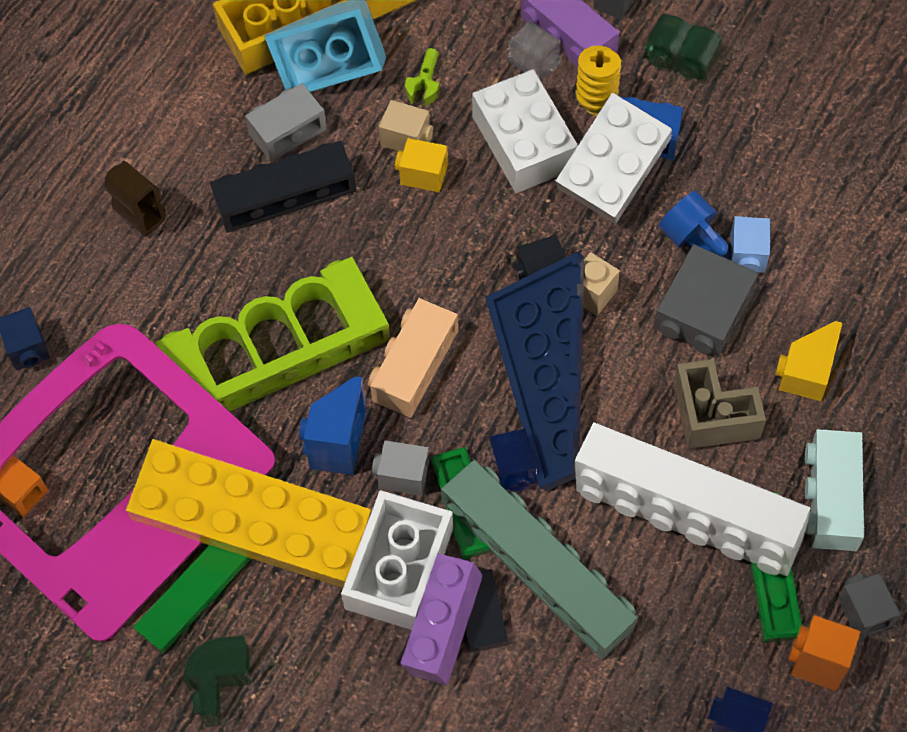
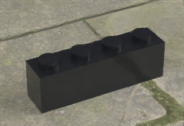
M341 141L331 144L325 143L315 149L300 154H290L284 159L268 164H259L249 170L234 175H224L218 180L210 182L214 201L226 233L357 191L354 171Z

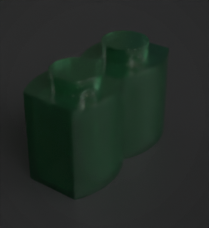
M661 14L645 43L644 58L655 67L676 69L687 79L706 80L721 52L723 36L707 27L691 25L679 17Z

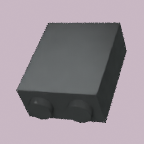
M693 244L656 312L654 328L658 329L668 338H678L691 344L701 353H711L719 357L755 289L758 272Z

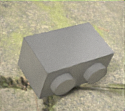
M303 83L292 89H286L275 99L255 107L250 113L245 115L249 135L270 162L327 129L324 109Z

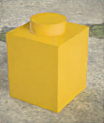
M407 138L404 151L398 150L395 160V170L399 171L400 185L440 193L448 167V147L446 145Z

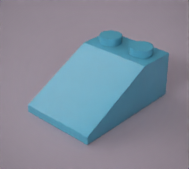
M348 0L332 5L265 35L285 90L292 89L303 83L308 91L311 92L382 71L386 60V54L366 0Z

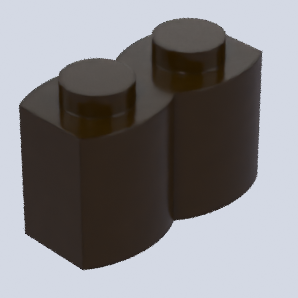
M123 161L108 171L105 177V189L112 196L111 205L113 210L142 235L147 237L165 221L166 217L165 207L159 202V188L127 161Z

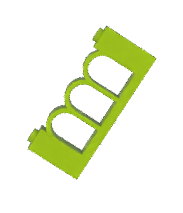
M350 257L343 261L337 260L330 263L326 268L320 270L321 277L310 276L293 283L285 293L284 301L277 297L269 296L256 298L244 306L239 313L238 321L231 317L223 316L210 318L201 323L193 335L189 328L182 331H173L166 334L161 340L156 341L155 344L230 412L390 340L389 323L353 257ZM323 300L334 308L345 329L310 344L295 313L307 301ZM269 319L278 320L290 329L299 349L263 365L249 337L250 332L261 321ZM223 339L233 340L243 347L254 369L216 385L203 359L204 353L216 341Z

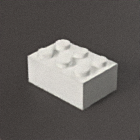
M534 69L472 93V117L515 193L559 176L578 147V144Z
M612 93L556 179L557 189L616 225L672 137V129Z
M380 490L341 593L344 609L412 630L437 553L445 554L453 531L452 511Z

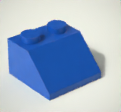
M353 377L311 404L308 418H302L299 439L304 440L303 455H307L310 469L354 475L367 412L362 377Z

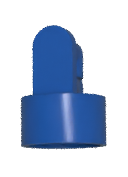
M697 190L692 191L681 199L658 224L661 231L678 248L687 244L691 249L694 244L728 260L730 258L728 244L709 225L716 216L717 211Z

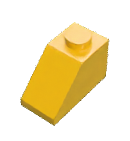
M834 321L792 342L788 356L780 354L775 373L776 376L782 377L779 386L780 391L822 401L842 327L841 322Z

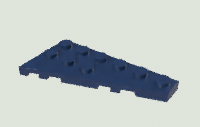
M579 252L485 297L540 488L545 491L576 479L575 459L580 449L584 256Z

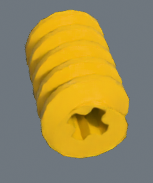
M605 46L585 48L578 58L576 98L580 105L593 116H598L612 93L617 96L619 93L622 60L619 54Z

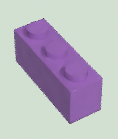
M521 0V17L529 27H534L543 34L551 46L558 47L575 66H578L580 53L585 48L591 46H605L616 53L618 52L619 31L582 0Z
M437 553L401 661V665L412 676L448 685L483 577L473 562Z

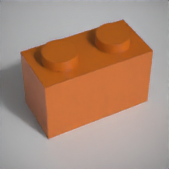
M813 615L809 626L801 625L797 637L794 639L788 657L789 661L795 662L791 675L837 691L850 668L861 631Z

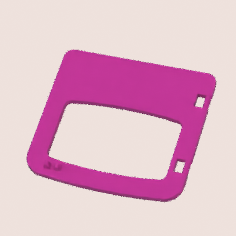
M124 324L110 325L100 330L47 375L0 422L1 470L30 436L74 393L113 361L124 359L189 417L188 425L173 446L266 476L271 472L275 464L274 454L266 444L144 334L134 327ZM133 490L85 536L61 555L55 557L45 553L0 510V521L3 523L0 527V553L91 639L99 642L112 638L202 544V542L131 520L126 512V508ZM72 589L87 602L79 612L63 599Z

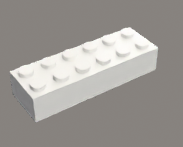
M594 422L575 459L576 489L586 500L593 503H600L602 501L614 506L619 513L625 516H639L649 520L659 530H673L685 535L686 539L696 545L705 546L708 544L718 548L725 556L731 559L742 560L743 558L757 563V567L765 573L771 575H778L780 573L788 576L804 539L810 507Z

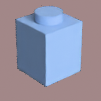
M735 216L730 238V260L756 272L765 273L770 256V219Z

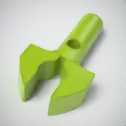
M429 48L426 50L419 76L416 78L407 77L405 93L411 104L414 103L415 93L421 90L422 87H425L426 91L424 106L431 104L438 98L440 84L432 80L439 55L436 49Z

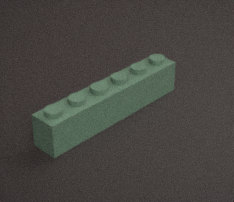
M473 460L441 489V502L450 508L481 542H485L489 546L490 551L603 660L634 630L638 619L635 615L634 607L624 597L619 596L617 598L607 588L608 584L599 572L594 569L589 571L580 562V556L572 546L567 543L562 545L553 536V530L545 520L540 517L535 519L526 510L527 506L518 494L513 491L508 493L499 484L500 479L488 466L482 468Z

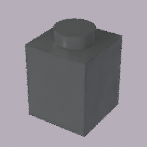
M865 573L859 574L844 583L845 586L838 600L851 627L861 631L858 640L892 628L901 614L880 573L869 577Z

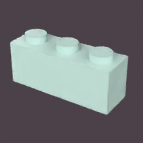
M817 429L812 443L807 442L805 448V465H811V477H807L805 482V499L811 500V512L809 513L805 534L811 535V548L858 551L864 538L862 432Z

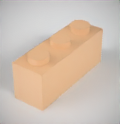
M420 298L413 309L408 308L401 321L402 329L397 338L392 337L389 340L384 353L386 357L381 367L376 366L373 369L368 381L372 402L409 418H412L458 333V314Z

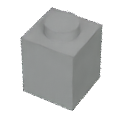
M384 440L382 453H375L372 474L377 475L379 489L423 496L430 463L429 448Z

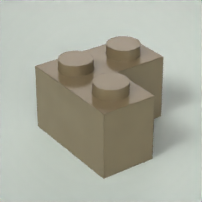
M714 359L677 364L673 384L688 449L761 438L766 418L758 387L721 392Z

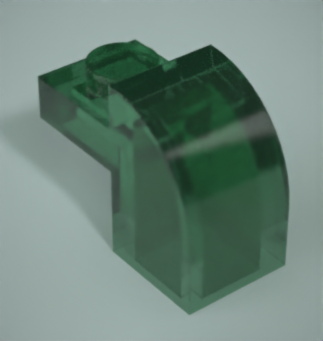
M245 635L209 640L195 649L185 664L183 680L189 691L199 690L193 691V710L195 715H200L205 727L221 726V687L251 685L250 648Z

